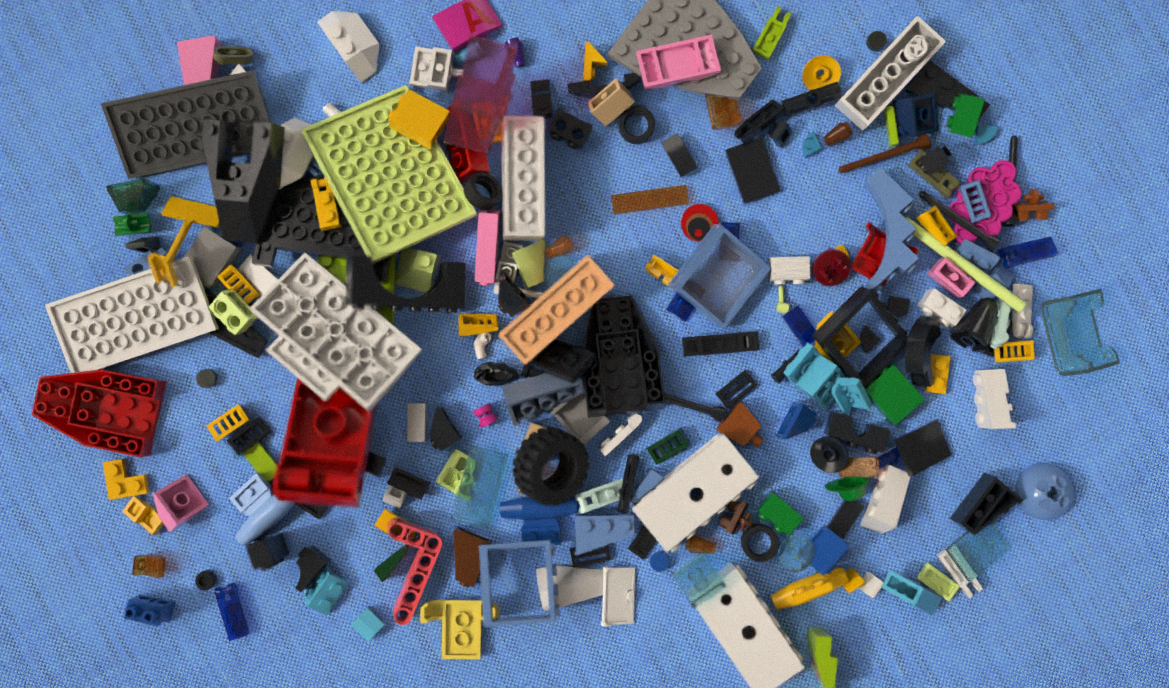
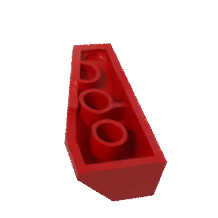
M456 100L447 108L450 114L449 121L446 124V132L449 133V144H446V151H449L448 162L459 182L464 184L474 173H489L490 169L487 155L461 101Z

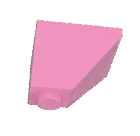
M187 474L153 494L158 516L169 532L180 527L209 506Z

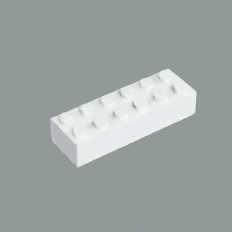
M917 15L836 103L835 107L863 131L946 41ZM914 38L924 39L928 46L927 52L917 61L907 60L904 56L905 46Z

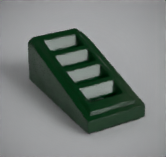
M679 427L646 449L657 465L688 447L690 441L682 428ZM678 435L682 444H679L675 436ZM668 440H672L673 444L675 445L674 449L672 448ZM664 443L669 452L666 453L661 444ZM658 447L663 456L659 457L654 448Z
M405 544L374 569V572L382 582L389 577L410 548L409 545Z

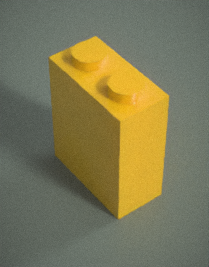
M408 89L406 94H402L399 98L396 110L393 109L390 112L388 120L391 129L431 150L449 121L450 111Z

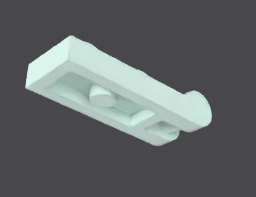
M1000 298L996 300L998 309L989 345L993 349L999 348L1009 339L1006 330L1010 324L1008 318L1012 307Z
M623 478L577 494L575 498L576 501H579L580 513L582 514L619 501L620 495L618 492L622 487ZM590 496L592 504L588 505L586 497Z

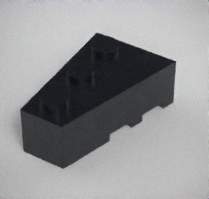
M282 533L246 545L253 570L261 568V571L273 568V566L285 561L284 557L289 555Z

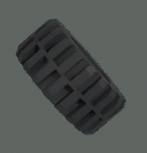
M548 427L538 429L537 433L532 432L529 434V438L524 439L521 442L522 446L520 449L517 448L516 450L517 456L513 459L515 468L512 469L513 476L516 477L514 482L523 494L539 504L558 506L560 502L564 504L569 501L570 497H575L577 491L584 486L582 483L584 479H587L588 474L586 472L589 470V462H587L589 459L588 452H586L585 445L577 437L559 428ZM559 452V464L556 471L548 479L543 480L542 473L545 463L552 455Z

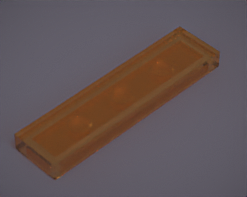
M686 185L611 195L613 215L689 204Z

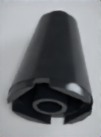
M991 298L980 299L962 317L957 325L951 329V339L963 348L967 346L972 347L973 352H985L989 345L998 309L996 302Z

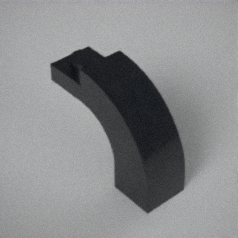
M920 316L913 324L908 335L905 348L906 373L911 374L913 385L931 387L934 383L930 356L935 341L941 335L939 319L937 317Z

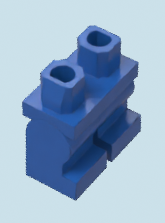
M139 594L132 599H128L124 619L160 626L161 622H170L172 620L175 602L164 599L156 600L154 597Z

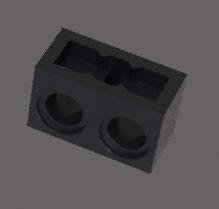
M558 108L548 128V133L556 141L560 142V140L567 142V146L574 150L578 148L583 150L593 126ZM563 123L566 125V128L563 131H559L556 129L557 124ZM575 132H581L583 134V137L581 139H575L573 137V134Z

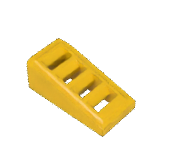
M936 205L916 218L944 246L957 237Z
M232 264L217 276L227 289L233 288L236 292L245 284L246 286L237 293L242 298L248 290L251 291L242 298L248 305L260 295L238 268ZM238 279H240L234 286H232V284H233L235 281H237Z
M459 313V336L498 331L497 314Z
M1034 340L1005 342L999 348L994 349L996 363L1035 360ZM1021 345H1024V355L1021 354ZM1007 346H1010V357H1008ZM1014 346H1017V356H1015ZM1000 347H1003V358H1000Z
M238 404L206 427L216 442H218L251 420L241 405ZM236 412L239 414V416H240L241 419H242L240 422L237 420V418H236L235 415H234ZM228 417L232 418L235 423L234 426L231 425L227 419ZM224 420L229 429L225 430L220 422ZM215 425H217L221 430V435H219L215 430Z

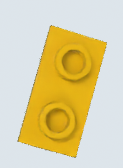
M656 255L652 256L645 267L647 273L657 279L663 275L664 278L661 282L667 286L679 271V269L674 268Z

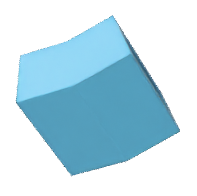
M369 607L351 624L367 642L385 625Z

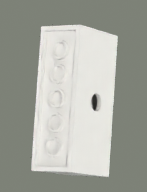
M504 116L501 127L502 241H541L545 236L544 117Z
M718 433L667 474L658 485L637 502L630 504V506L665 551H674L681 545V540L685 537L686 539L692 537L696 533L695 529L700 525L703 527L711 521L710 517L714 513H721L730 500L732 502L737 500L742 495L740 492L745 488L750 489L757 483L756 479L759 477L724 434ZM694 487H699V495L696 498H690V490Z
M731 562L687 593L750 688H776L804 669L801 663L803 658L793 645L790 647L792 642L782 629L778 630L781 626L771 613L767 614L770 610L760 597L756 598L758 592L749 581L745 582L747 576L739 565L734 566ZM751 625L747 631H742L745 626Z

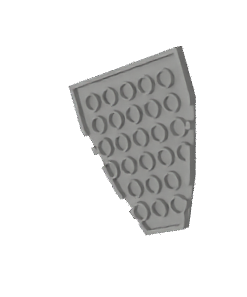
M648 0L608 52V57L630 72L641 76L636 51L712 35L721 72L698 81L679 82L674 84L673 87L694 94L703 95L706 93L715 95L718 98L728 97L738 101L762 69L742 33L716 0Z

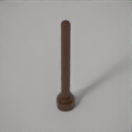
M927 134L920 135L914 142L842 165L838 168V171L845 173L914 149H922V151L931 148L929 137Z

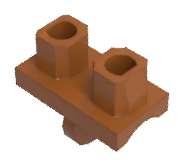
M1031 189L1029 195H1023L1024 202H1017L1014 205L1016 217L1020 221L1029 220L1030 211H1035V219L1047 220L1049 210H1054V203H1048L1046 200L1039 201L1044 200V194H1039L1037 189Z

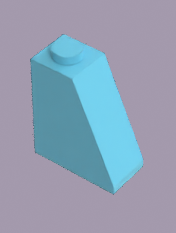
M891 570L882 585L883 589L932 615L941 600L940 596Z

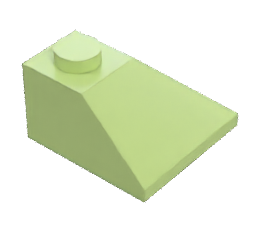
M406 248L402 250L395 275V285L426 293L433 285L440 257L437 254L417 249Z

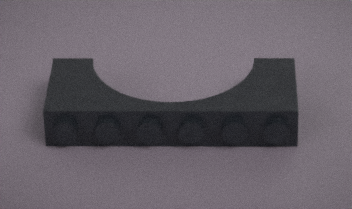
M371 256L346 257L345 305H352V309H364V306H371V310H384V307H391V311H403V308H409V311L421 312V308H426L428 312H440V309H446V313H458V310L465 309V263H440L438 277L425 294L417 298H403L391 293L379 282L373 269Z

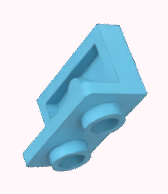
M837 378L831 393L844 415L848 416L852 407L870 409L872 402L860 379Z
M325 567L317 574L315 582L305 592L304 600L307 607L327 616L348 586V581L331 573L330 569Z

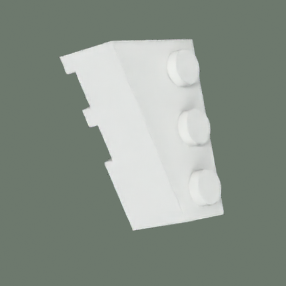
M1005 369L975 370L973 383L976 386L974 402L977 405L975 420L978 428H1016V424L1011 422L1009 411L1013 410L1012 404H1008L1006 398L1009 388Z

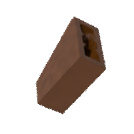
M456 527L454 530L455 580L459 581V584L463 587H474L480 574L479 545H489L493 541Z

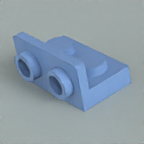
M966 239L955 250V252L987 275L1000 258L996 254Z

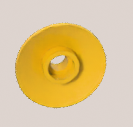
M819 55L809 60L802 72L803 82L809 90L839 82L841 76L838 62L833 57L827 55ZM823 69L822 74H817L818 70Z

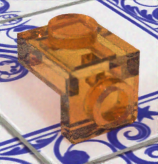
M152 554L134 556L132 575L164 577L166 557Z

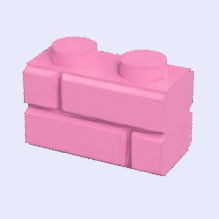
M946 257L939 259L927 273L928 276L955 298L963 297L975 284L974 280L967 277L962 270Z

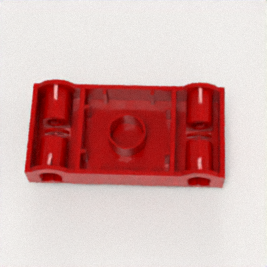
M297 378L281 457L274 474L273 495L276 499L285 502L359 508L377 404L369 412L341 388L325 402Z

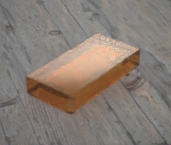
M849 457L845 468L839 471V477H879L878 457Z

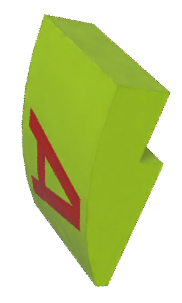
M808 626V650L815 676L822 688H835L838 658L831 651L832 637L824 628Z

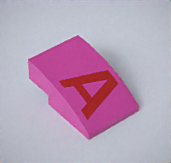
M463 0L432 16L434 23L454 53L464 48L471 41H480L503 26L487 0Z

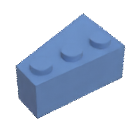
M633 514L575 516L576 555L634 536Z

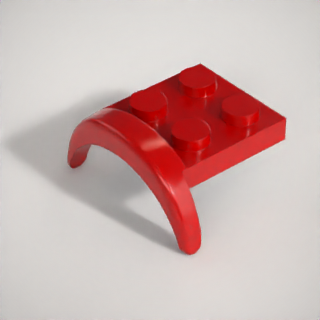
M868 222L865 229L869 234L853 260L851 269L871 280L879 269L885 252L886 233L879 230L871 222ZM905 244L915 255L918 253L919 250ZM886 279L881 285L884 287L888 280Z

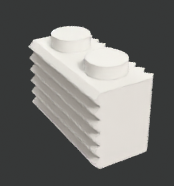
M809 256L770 257L768 259V265L771 267L769 282H774V285H785L786 281H793L794 285L805 284V281L810 280Z

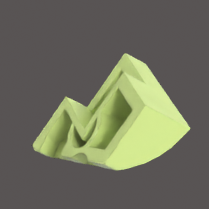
M544 240L512 253L526 289L544 281Z
M455 449L435 482L469 502L471 500L469 494L470 486L473 484L472 472L475 469V460Z

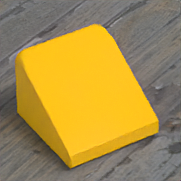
M850 568L846 571L849 582L842 587L848 593H852L863 585L865 581L853 568Z

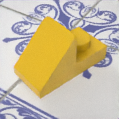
M585 42L583 81H586L587 85H591V79L595 80V68L592 67L606 68L607 61L590 42Z

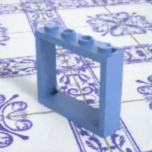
M551 540L479 545L483 627L555 622L556 617L560 616L559 604H555V596H558V584H554V576H557V566L552 561V556H556L555 544H551ZM545 546L550 614L493 618L489 551Z

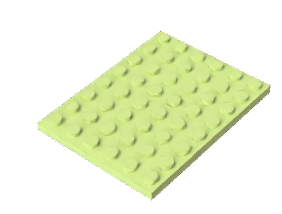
M407 85L301 129L303 137L366 256L372 257V264L477 216L473 205L466 199L464 189L438 141L436 140L430 150L390 128L388 116L393 109L396 110L401 95H405L408 91Z

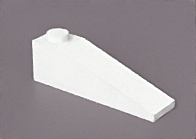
M250 254L238 270L260 294L256 298L258 300L279 278L265 266L254 265L252 263L253 256Z
M556 565L557 576H554V584H558V596H555V604H559V608L603 595V569L573 568ZM542 567L536 569L543 611L549 610L547 568Z

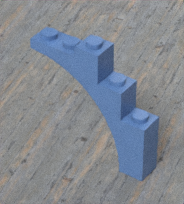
M881 168L872 174L864 185L880 208L885 223V252L876 274L864 286L869 290L872 288L876 292L883 287L881 284L886 279L890 281L896 276L897 272L901 276L905 272L911 273L917 267L915 263L919 259L905 245L915 237L913 233L916 228L903 216L912 208L911 203L914 199Z

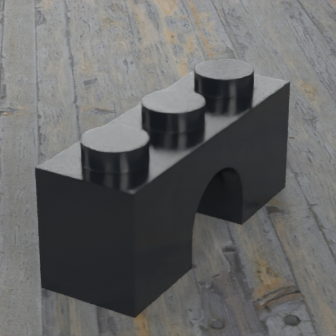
M830 412L824 434L838 440L848 441L847 445L858 448L859 445L866 447L865 451L877 454V451L884 452L890 430L867 424L865 431L861 435L856 436L851 429L853 418Z

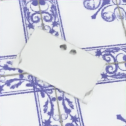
M604 566L601 626L634 624L636 567L613 568L611 566Z

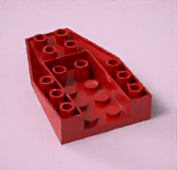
M108 370L43 376L39 378L31 415L84 446L137 457H146L151 455L167 381Z

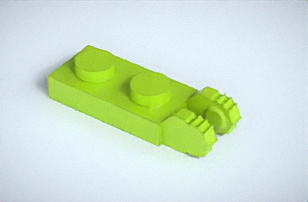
M777 6L773 16H770L752 49L753 53L766 60L770 58L792 14L790 12L786 13L783 22L776 20V17L781 12V7Z

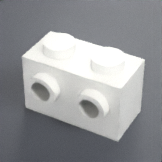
M935 288L927 290L917 304V307L922 309L921 311L930 317H937L939 324L946 328L956 326L966 312V309Z

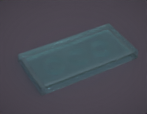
M474 445L470 446L451 521L489 529L509 454Z

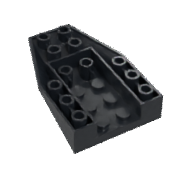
M632 295L597 300L592 305L582 348L596 353L597 359L583 373L588 418L665 409L666 402L658 346Z

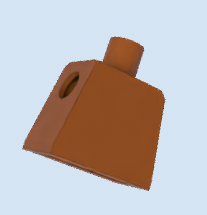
M738 402L715 428V430L741 446H745L749 441L757 448L764 440L756 433L761 427L760 423L742 402Z

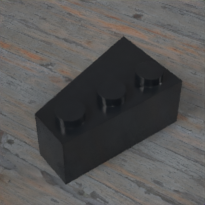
M984 473L949 519L963 530L976 535L993 523L996 517L1002 513H1007L1009 508L1024 500L998 478Z

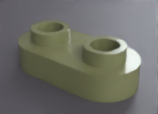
M218 46L214 48L213 58L222 65H246L253 61V51L243 46Z

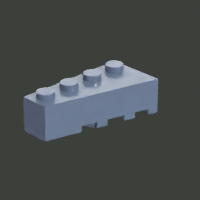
M547 373L502 386L505 402L514 427L519 425L520 420L526 417L529 420L536 417L535 413L543 409L548 411L558 402L563 404L585 393L581 377L573 384Z

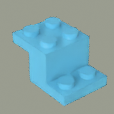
M809 343L800 349L798 355L787 365L786 370L783 372L798 390L812 398L825 411L835 400L831 390L837 378H846L836 364L820 355L814 346Z

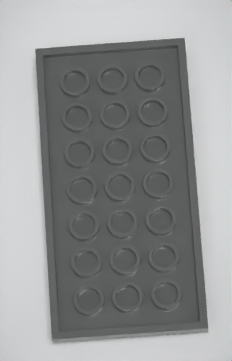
M255 70L101 103L128 179L206 162L202 142L203 119L221 120L235 124L232 156L252 152L254 122L271 123Z

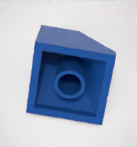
M793 402L775 436L787 440L808 431L809 428L812 429L817 421V418H815L817 413L801 403Z

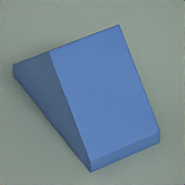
M999 262L988 273L991 278L1009 289L1014 276L1002 262ZM978 282L972 287L981 298H993L996 296Z

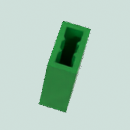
M895 365L886 366L865 388L872 404L891 425H897L925 400Z

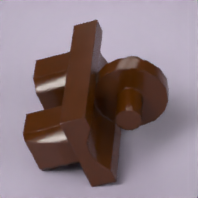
M730 500L727 508L734 511L735 514L732 519L723 515L718 524L726 529L725 532L733 535L740 522L742 523L738 528L739 530L744 532L746 526L752 528L753 523L749 522L752 514L747 512L743 518L749 504L742 500L741 502L738 500L732 502Z

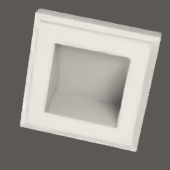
M389 485L384 494L383 501L400 509L407 493Z
M866 572L862 578L865 582L859 589L871 598H874L884 582L870 572Z

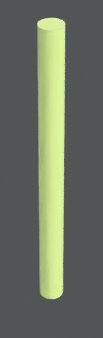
M905 217L916 228L913 235L943 258L946 257L965 274L1016 311L1020 312L1027 303L949 246L941 244L931 233L909 217Z

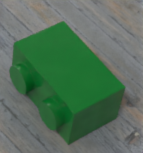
M959 93L958 97L955 96L952 103L954 111L952 116L949 115L946 123L948 131L973 137L985 99L964 93Z
M771 491L756 508L760 512L758 516L765 522L769 520L775 524L773 528L781 535L785 532L789 536L803 520L800 514Z

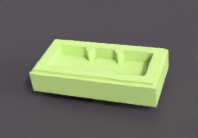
M929 563L924 565L916 577L949 602L960 588L957 583Z

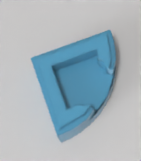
M977 125L975 145H981L991 140L997 131V126Z
M814 131L804 140L802 146L804 158L822 149Z

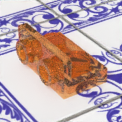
M705 93L712 130L729 129L741 123V114L737 100H732L728 97L718 98L715 95Z

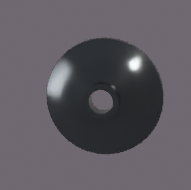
M833 437L817 439L810 449V456L814 465L827 473H836L843 470L849 460L846 446L840 440Z

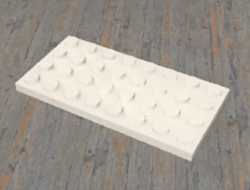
M192 256L174 261L173 267L178 279L176 287H171L170 281L162 280L160 284L156 283L152 270L149 269L46 304V310L70 372L98 370L219 329L213 312L209 308L210 304Z

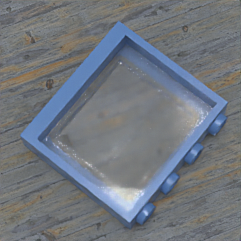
M714 224L669 282L668 286L714 324L725 329L734 321L733 317L737 312H740L745 307L746 300L755 294L760 282L768 277L771 267L720 224Z

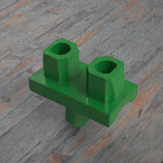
M149 213L113 217L115 236L151 233L152 226Z

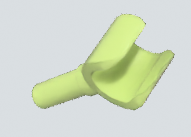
M779 286V301L776 310L779 313L786 314L789 309V303L783 302V286Z

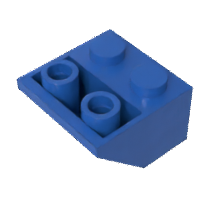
M823 525L799 552V555L824 576L833 571L835 568L834 564L838 559L846 556L848 553L847 549L850 546Z

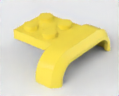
M432 600L426 602L421 607L420 623L442 620V659H481L482 600ZM492 601L493 618H499V606Z

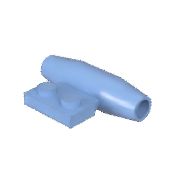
M260 472L256 473L229 498L241 513L249 516L235 535L237 541L246 546L256 540L282 519L296 503L278 501L272 494L270 484Z

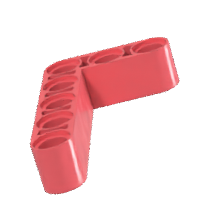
M393 518L387 523L389 536L394 540L418 548L393 607L396 623L406 625L413 617L441 550L442 540L435 531L399 518ZM400 525L401 530L394 533L391 531L392 527ZM412 532H419V536L416 539L409 538ZM431 538L437 539L434 545H428V541ZM424 556L430 557V559H429L428 562H426V563H421V562H420V560H421L422 557H424ZM416 574L422 575L419 581L412 580ZM407 593H415L411 599L405 598ZM400 611H407L405 616H397Z

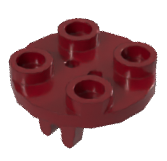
M828 248L819 254L811 266L813 276L824 286L839 285L847 278L851 269L850 260L847 255L834 248Z

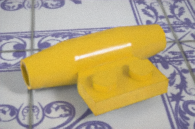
M843 567L835 568L831 573L824 576L817 572L792 582L770 596L776 610L795 607L830 594L848 583L849 580Z

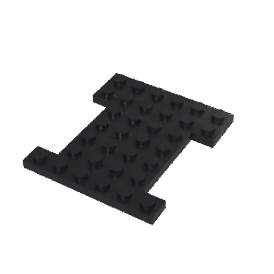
M302 177L278 190L259 243H256L252 263L258 266L273 268L277 250L344 260L351 255L366 256L337 199L336 203L341 227L321 231L311 186V179L315 178ZM326 186L320 187V191L327 190ZM392 255L372 264L375 275L381 284L386 285Z

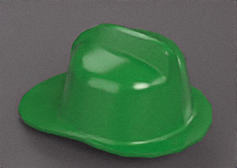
M853 473L825 484V488L831 492H838L843 500L851 502L865 495L866 484L870 478L865 473Z

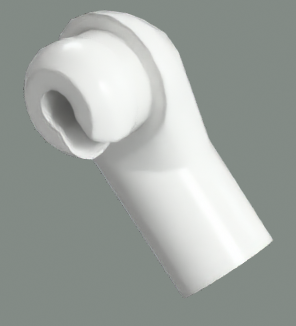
M489 332L479 334L473 343L477 359L486 358L484 347L491 340Z

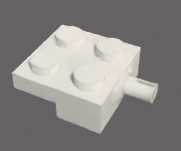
M415 47L409 84L410 86L448 92L449 81L452 76L463 78L464 70L453 68L454 54L452 50L433 47V49Z

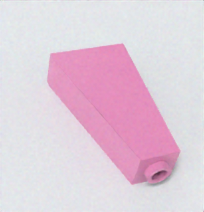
M215 35L177 42L184 85L218 78L219 63L214 60L213 51L214 48L222 46V44Z
M502 209L481 210L478 214L475 282H479L480 285L489 286L496 280Z

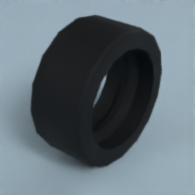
M631 106L621 114L619 132L628 143L642 144L648 141L653 134L655 120L647 108ZM634 114L642 115L648 122L647 131L641 136H633L626 129V120Z
M486 172L474 173L464 184L463 191L466 199L471 205L480 210L491 209L502 197L500 184L492 175ZM475 184L482 185L487 189L490 198L481 195L476 189Z
M753 524L752 528L747 527L743 532L741 547L751 560L766 562L776 555L779 548V539L769 526ZM757 531L765 532L771 539L769 550L763 554L752 552L748 544L750 536Z

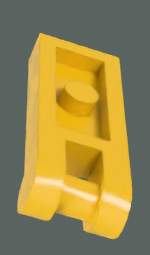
M325 176L324 179L317 180V178L311 179L321 231L341 227L336 198ZM326 186L327 190L320 191V187Z

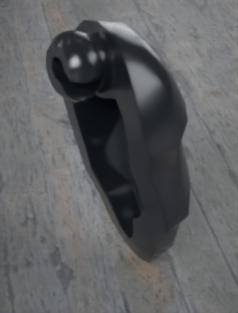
M486 362L479 365L474 371V379L487 386L505 385L517 378L518 375L516 369L505 362Z

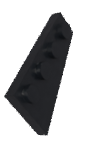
M931 60L927 61L905 90V92L915 95L935 92L938 106L946 107L953 111L952 103L954 97H958L959 93L979 97ZM984 101L979 119L990 106L986 101Z
M207 289L205 293L211 305L217 296ZM214 315L219 329L208 333L256 358H260L268 342L267 339L252 326L246 332L234 335Z

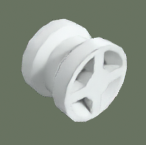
M922 38L912 39L904 48L906 59L909 61L919 60L927 52L928 46L926 41Z

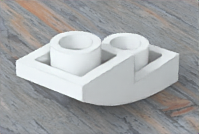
M504 241L495 279L499 280V272L503 270L515 283L518 267L512 253L522 249L523 245Z

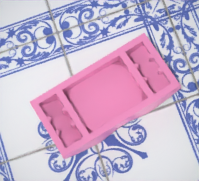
M712 35L636 51L645 89L667 88L679 82L698 81L721 72Z

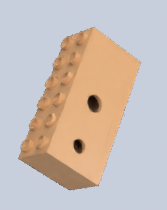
M589 255L584 256L532 302L526 310L522 311L505 326L498 335L517 357L526 364L608 292L614 284Z

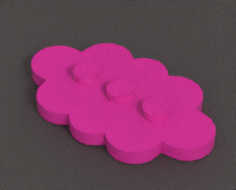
M1000 160L991 169L978 167L969 174L968 183L980 180L991 217L971 223L959 189L957 200L949 208L988 236H997L1002 227L1001 223L1007 221L1012 216V206L1020 200L1022 195L1020 186L1013 181L1017 174L1016 167L1010 161ZM975 187L966 190L967 193L976 191ZM978 194L969 197V201L979 198ZM981 202L972 204L971 207L974 208L982 204ZM984 209L973 212L974 216L984 213ZM950 219V221L956 224L953 231L957 236L954 240L958 244L964 239L972 243L978 239Z

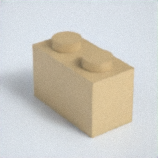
M616 78L588 102L591 113L607 126L615 121L622 112L629 109L635 101L631 92Z

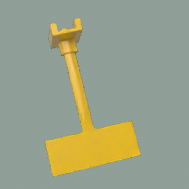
M170 196L161 213L162 216L185 221L167 255L162 256L151 253L148 257V262L156 283L160 284L162 280L170 281L171 287H176L178 279L173 267L174 258L192 224L198 223L218 228L220 223L216 206Z

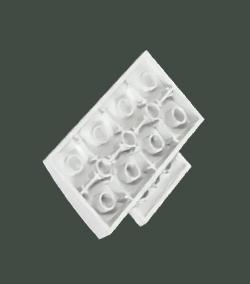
M304 253L249 308L257 318L279 335L266 351L325 402L341 388L370 412L408 369L422 349L379 313L371 310L370 306H364V309H352V305H345L346 286L309 255Z

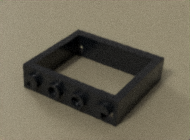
M860 286L811 336L833 363L840 368L846 378L860 379L865 389L906 347L908 338L906 336L907 332L898 326L896 317L887 311L889 309L888 306L877 298L879 296L878 293L872 288L869 290ZM869 302L895 337L857 373L831 339Z

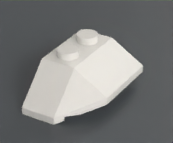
M332 11L317 21L360 83H363L377 72L380 44L358 13Z
M296 118L281 124L285 129L279 189L302 178L314 157L301 133V129L312 124Z

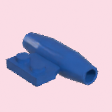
M520 497L500 502L501 518L524 520L521 528L522 542L551 540V544L561 545V528L556 518L578 513V500L576 501L575 497H570L569 501L564 504L560 502L558 506H544L530 497Z

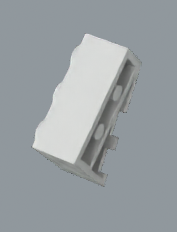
M891 465L879 471L877 484L860 526L879 534L896 528L911 477H908L907 472Z

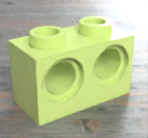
M233 288L222 291L209 306L213 314L234 335L246 332L257 319L249 309L250 306Z

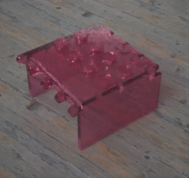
M470 35L462 75L458 74L443 143L480 153L482 150L484 152L490 151L512 97L511 87L514 85L516 74H513L518 49L517 41L513 40L510 46Z

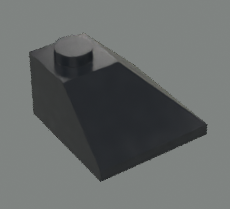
M501 270L499 272L498 308L505 315L508 313L512 317L529 307L528 297Z

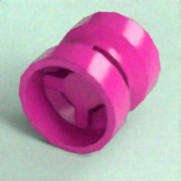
M491 403L473 411L480 420L481 428L499 420L497 415L492 412L493 407Z

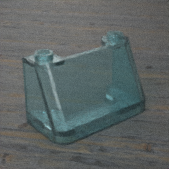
M1102 289L1049 300L1041 305V314L1054 367L1061 376L1090 373L1120 364L1118 353L1113 347H1102L1093 310L1101 308L1104 303Z

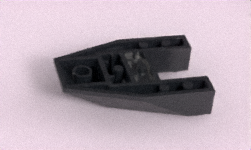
M203 119L202 142L223 240L259 243L280 188L285 127L273 123L254 122L251 164L232 162L235 124L221 120Z

